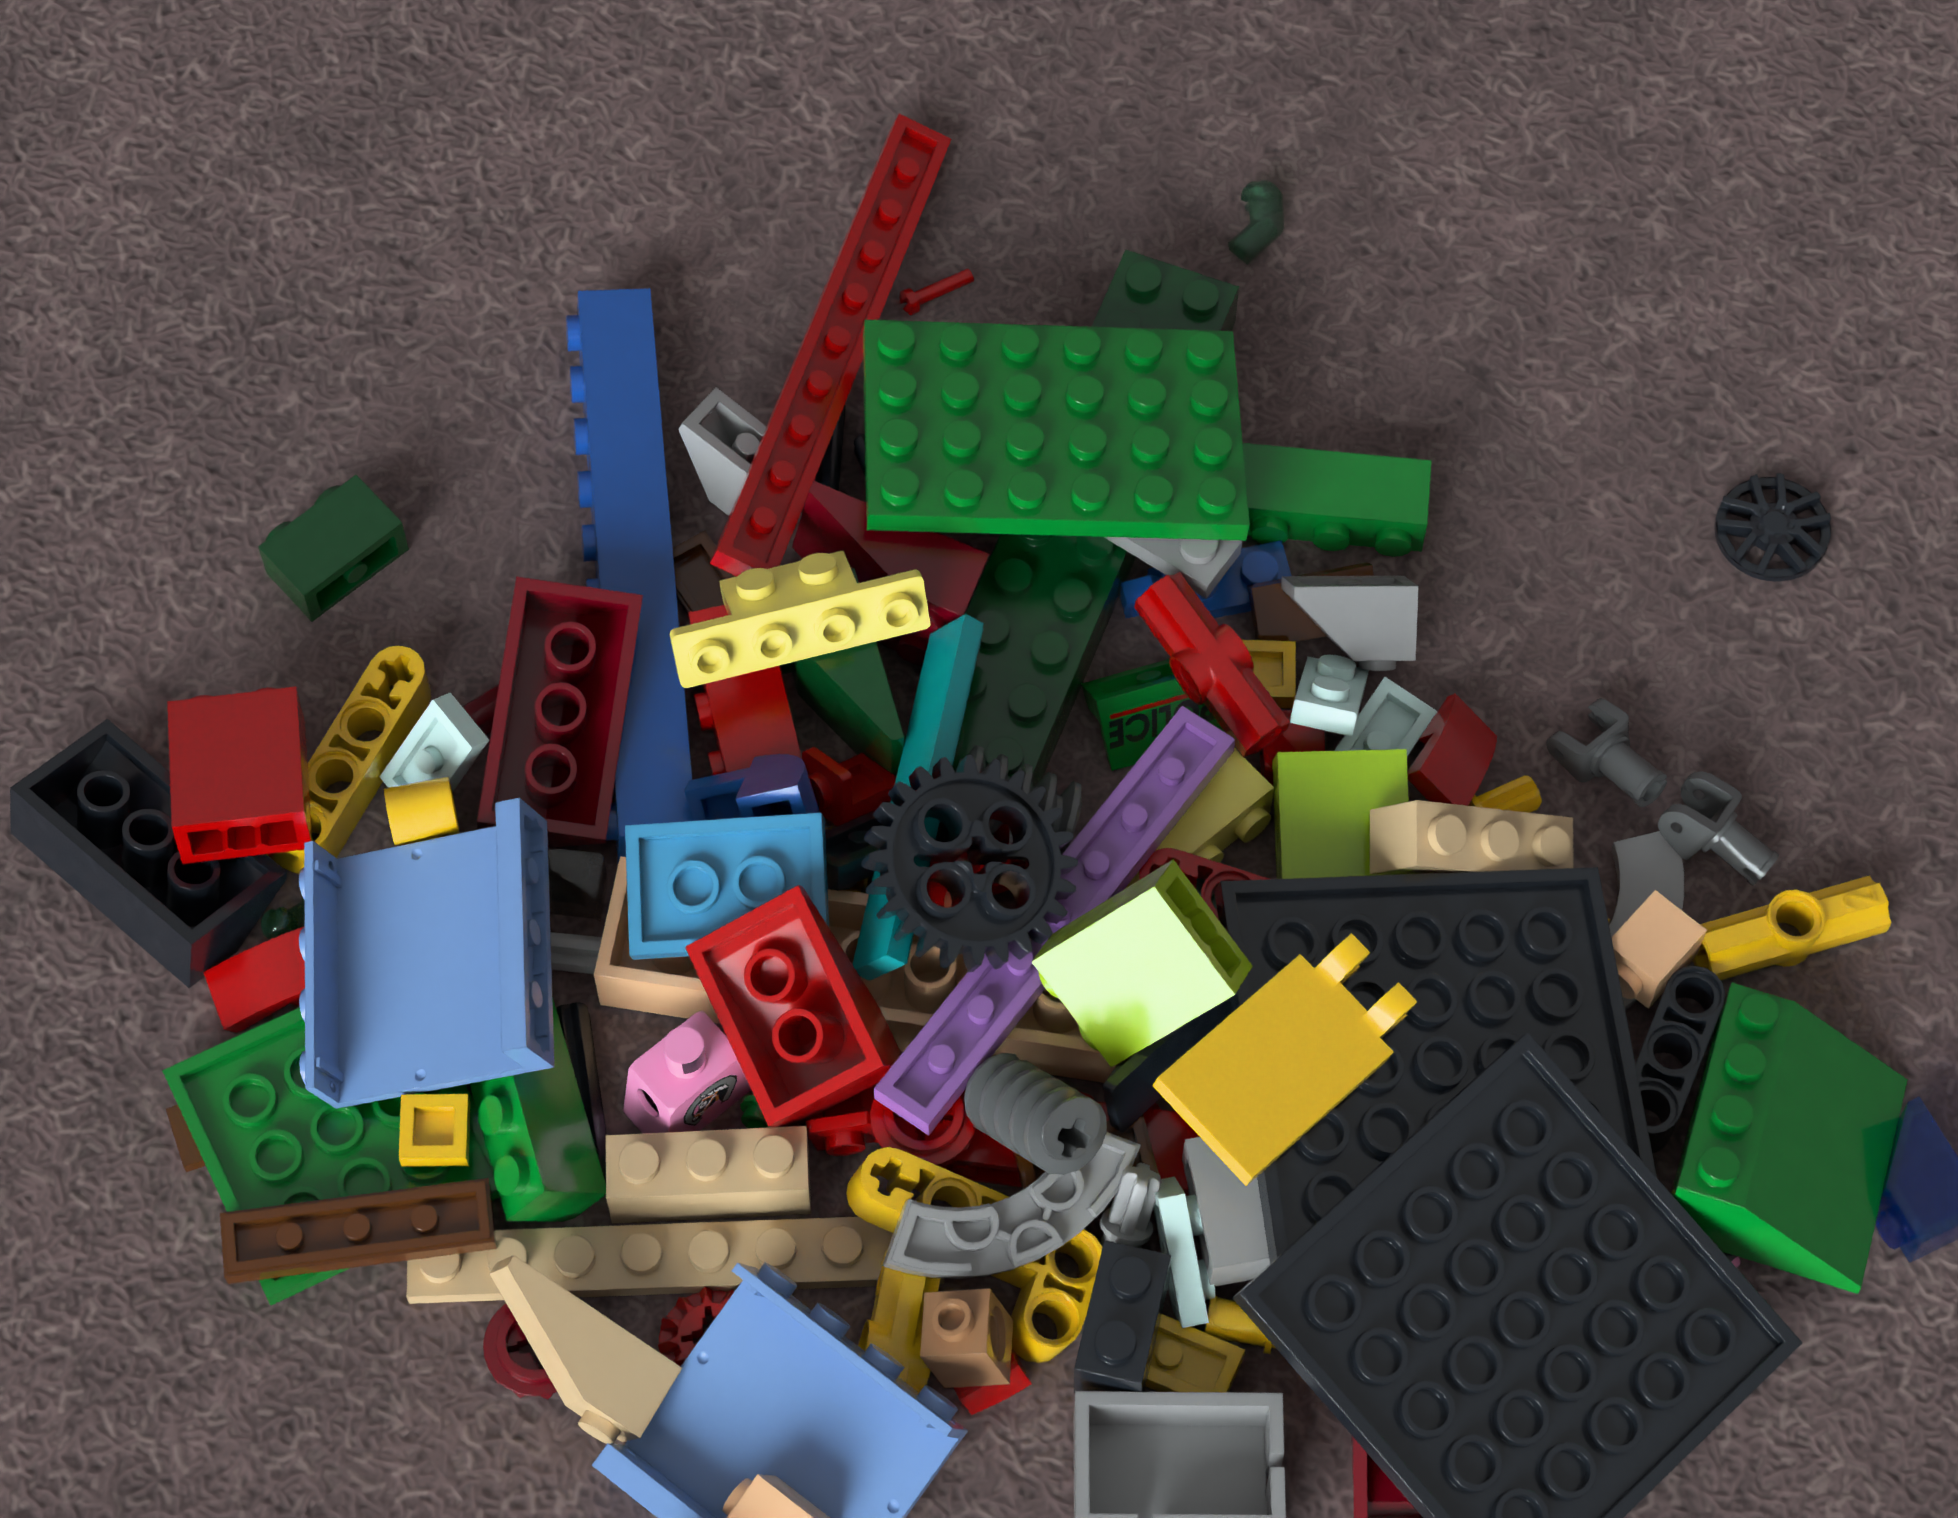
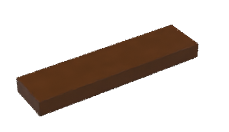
M489 1178L220 1213L224 1278L228 1284L497 1249Z

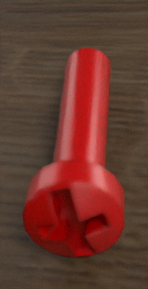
M967 268L915 292L911 288L904 289L899 292L900 304L906 302L907 304L903 310L910 316L920 312V305L974 282L973 274Z

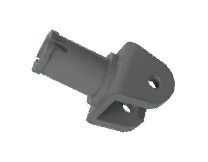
M1599 698L1588 706L1592 711L1588 714L1589 719L1603 733L1587 746L1562 731L1555 732L1547 739L1546 746L1549 753L1576 780L1584 783L1590 781L1595 776L1599 778L1606 776L1629 795L1639 807H1646L1653 803L1663 792L1667 784V780H1665L1667 775L1657 770L1630 748L1628 714L1606 699Z
M1700 771L1690 774L1681 787V797L1686 805L1673 804L1663 812L1658 821L1661 835L1685 860L1691 859L1700 849L1704 853L1711 849L1746 878L1750 885H1755L1773 866L1779 854L1775 850L1772 851L1735 820L1738 813L1734 810L1742 799L1741 793L1736 788L1711 773Z

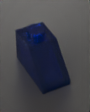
M1920 1096L1909 1101L1899 1117L1876 1219L1877 1229L1884 1242L1894 1250L1900 1247L1909 1263L1958 1239V1156Z

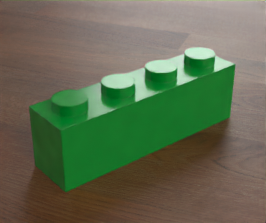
M1243 443L1250 523L1248 536H1251L1256 542L1266 544L1282 540V543H1284L1287 539L1312 541L1316 547L1328 551L1343 550L1349 545L1374 547L1378 553L1391 557L1403 556L1410 551L1422 552L1428 524L1432 460Z
M553 996L554 1068L470 1083L478 1114V1123L483 1132L494 1173L495 1185L499 1191L506 1221L564 1222L576 1218L606 1195L604 1176Z

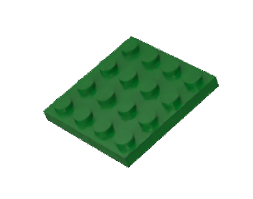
M300 1007L162 1070L227 1212L489 1178L492 1201L500 1197L495 1185L494 1173L483 1132L478 1123L475 1103L465 1084L417 1094L469 1095L470 1132L468 1166L401 1167L399 1161L401 1097L336 1109L305 1089L299 1065L300 1056L305 1051V1022L302 1018ZM350 1268L259 1280L270 1306Z

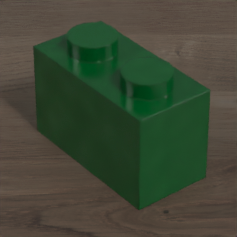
M354 475L341 486L336 485L325 490L318 497L314 506L292 522L286 521L276 526L269 533L265 542L258 546L267 575L313 622L407 552L409 547L403 523L357 475Z

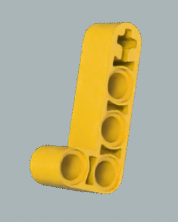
M392 646L375 655L308 762L312 833L320 834L314 842L335 858L338 857L383 781L379 776L431 701V688L424 662L420 655L411 648ZM390 685H393L394 687H393V689L390 691V688H389V687H390ZM377 730L382 732L379 737L372 741L363 742L356 740L366 731ZM346 781L351 783L347 789L339 793L325 792L329 785L335 782ZM304 850L267 854L281 867L296 874H299L301 869L304 868Z
M891 1147L877 1149L869 1154L849 1180L846 1192L849 1206L855 1215L868 1223L892 1233L895 1231L904 1202L912 1199L914 1196L911 1193L913 1189L920 1192V1195L915 1200L917 1202L931 1205L932 1200H942L957 1208L980 1206L988 1203L993 1204L1009 1198V1196L917 1156ZM877 1176H883L888 1180L886 1190L890 1193L888 1196L877 1191L879 1188ZM1085 1229L1060 1248L1034 1262L1010 1271L991 1275L1021 1288L1011 1315L1013 1319L1012 1348L1018 1356L1026 1361L1041 1363L1053 1359L1077 1338L1082 1329L1103 1248L1097 1238ZM1055 1253L1068 1254L1076 1261L1080 1272L1079 1278L1067 1277L1059 1271L1054 1259ZM1033 1313L1046 1314L1053 1320L1058 1332L1057 1339H1047L1038 1334L1032 1322Z

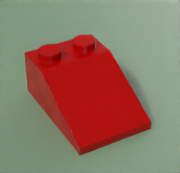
M797 885L685 947L768 1126H798L877 1084L902 1054L880 1007L803 886Z

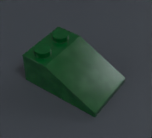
M852 568L851 570L856 579V582L859 583L855 572V568ZM876 642L779 665L781 675L792 673L798 695L857 755L863 753L897 777L904 747V735Z

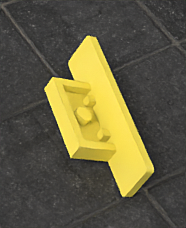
M838 551L830 554H811L804 557L801 561L769 569H749L736 577L720 580L722 599L728 615L674 628L670 631V639L680 684L683 688H690L924 630L930 626V617L924 580L919 570H910L857 583L844 551Z

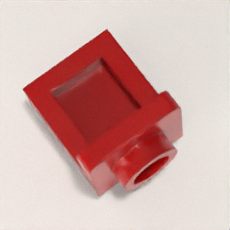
M816 747L802 752V760L805 763L820 813L834 825L839 826L874 811L882 802H891L888 792L894 787L896 776L863 753L837 763Z
M876 1084L806 1121L807 1135L817 1151L826 1150V1153L829 1155L846 1156L862 1152L866 1148V1143L875 1142L870 1121V1110Z

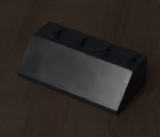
M108 719L10 787L11 834L188 988H191L205 977L203 972L227 960L239 950L287 879V871L267 854L182 864L172 829L170 772Z

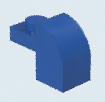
M789 754L754 757L749 768L689 780L684 790L694 821L820 813L804 761L797 756Z

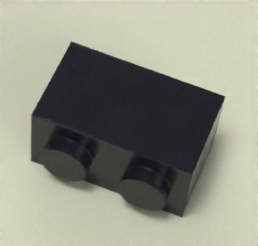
M1104 1240L1074 1367V1394L1075 1391H1145L1170 1281V1254Z

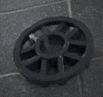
M1777 473L1776 477L1758 478L1756 474L1751 476L1748 481L1737 485L1723 497L1719 505L1720 508H1718V514H1716L1717 517L1715 518V537L1725 558L1741 572L1765 581H1789L1804 576L1821 562L1820 560L1814 565L1826 554L1825 551L1828 549L1827 546H1829L1828 543H1830L1831 515L1826 512L1820 502L1821 496L1818 492L1811 493L1805 487L1785 479L1784 474ZM1762 489L1775 490V503L1766 502ZM1786 492L1799 499L1787 503ZM1747 493L1751 494L1752 503L1738 500ZM1809 508L1815 515L1804 519H1798L1796 516ZM1729 512L1739 517L1748 519L1749 521L1729 520L1725 518L1727 516V513ZM1820 529L1819 544L1807 533ZM1727 534L1743 537L1746 540L1735 551ZM1795 544L1810 555V557L1803 562L1791 545ZM1754 546L1766 551L1759 565L1750 563L1745 559V556ZM1776 553L1790 568L1768 569L1767 567Z

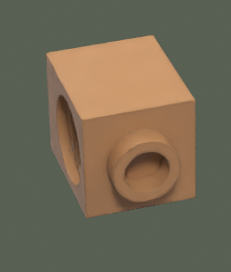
M987 1288L924 1293L920 1358L944 1388L1010 1384L1013 1319L992 1290Z

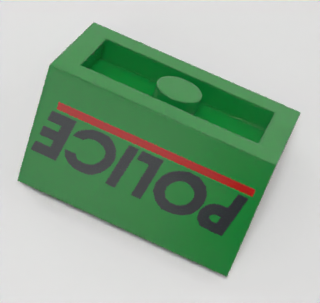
M1169 659L1081 683L1088 709L1099 721L1107 760L1112 771L1136 764L1181 706H1184L1225 732L1204 703L1201 705L1194 703L1182 690L1171 670Z

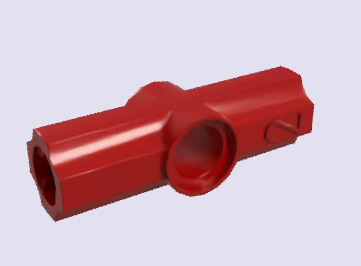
M1180 572L1164 576L1150 585L1136 599L1134 608L1170 656L1169 664L1182 690L1194 703L1198 705L1204 703L1225 733L1235 739V746L1243 757L1258 753L1273 743L1277 737L1288 729L1290 721L1254 674L1252 657L1241 638L1227 624L1223 623L1219 626Z

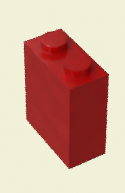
M297 686L278 689L267 687L252 692L218 696L199 695L191 699L167 701L171 820L182 864L304 850V843L312 841L306 729Z

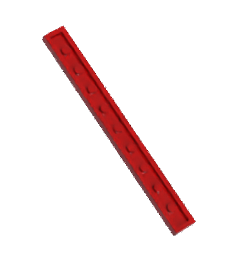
M900 113L896 117L709 564L735 576L749 569H769L780 566L806 502L810 487L816 477L862 363L864 320H879L952 140L951 138Z

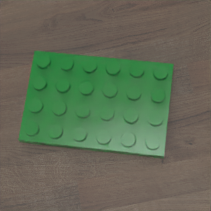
M864 320L863 359L867 530L1246 541L1250 523L1233 331Z

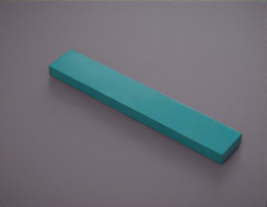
M967 614L934 631L929 636L895 785L900 781L910 786L909 776L919 766H922L932 776L933 766L943 757H946L953 766L984 630V623ZM925 818V829L930 837L936 840L940 821L935 818ZM914 857V863L917 866H930V862ZM874 871L872 882L880 876V872ZM869 894L852 964L859 976L868 981L907 964L914 937L912 932L899 941L893 938L896 929L902 922L897 915L878 919L876 914L888 902L885 894Z

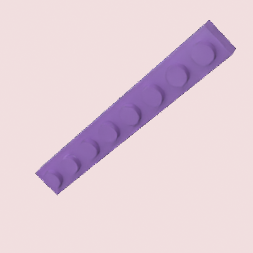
M1181 706L1062 854L1078 859V865L1072 871L1060 876L1074 884L1076 891L1067 899L1057 900L1068 913L1057 924L1047 922L1053 933L1126 888L1234 752L1235 739L1184 706ZM1030 939L1033 951L1021 960L1009 951L1008 962L999 969H994L986 954H984L982 965L974 972H967L874 1087V1099L929 1136L964 1092L967 1082L975 1069L995 1053L1045 990L1038 970L1031 962L1045 942L1038 944Z

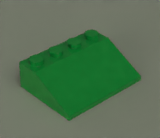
M1731 982L1711 1039L1671 1194L1722 1252L1858 1294L1862 1287L1908 1079L1797 1002Z

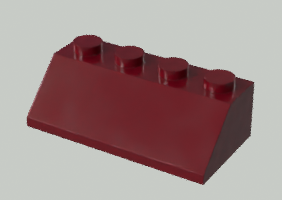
M516 576L478 811L477 830L496 826V802L521 798L547 821L548 848L606 843L643 595Z

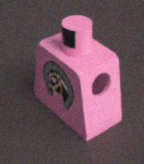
M702 1010L696 1012L680 1026L671 1030L666 1037L636 1059L628 1068L623 1112L642 1134L700 1131L751 1091V1088L727 1036ZM653 1104H656L658 1112L652 1107Z

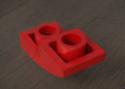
M1454 693L1446 698L1419 738L1425 746L1408 770V780L1430 802L1468 806L1489 768L1496 748L1497 735Z
M302 928L265 941L203 972L224 1030L237 1033L288 1004L299 1006L300 993L305 989V961L299 947V935Z

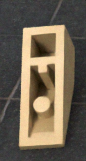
M512 1255L497 1262L490 1272V1276L565 1406L581 1416L578 1425L589 1435L606 1444L614 1443L616 1439L626 1442L641 1438L682 1367L517 1256Z

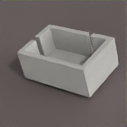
M1075 1391L1074 1518H1286L1285 1467H1281L1284 1457L1283 1393Z

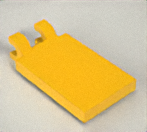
M1352 933L1336 946L1315 968L1299 954L1158 1076L1152 1085L1245 1186L1252 1182L1390 1058L1394 1051L1382 1038L1402 1022L1407 1016L1406 1013L1417 1003L1413 996L1398 982L1367 1011L1342 985L1360 968L1359 964L1370 954L1369 950Z

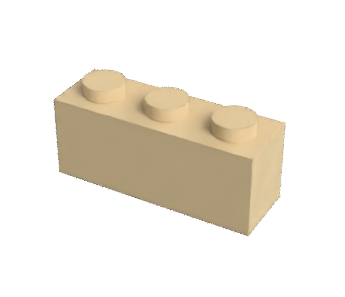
M1421 800L1370 810V874L1573 868L1572 817Z
M792 1126L606 1135V1199L612 1223L811 1214L807 1127Z

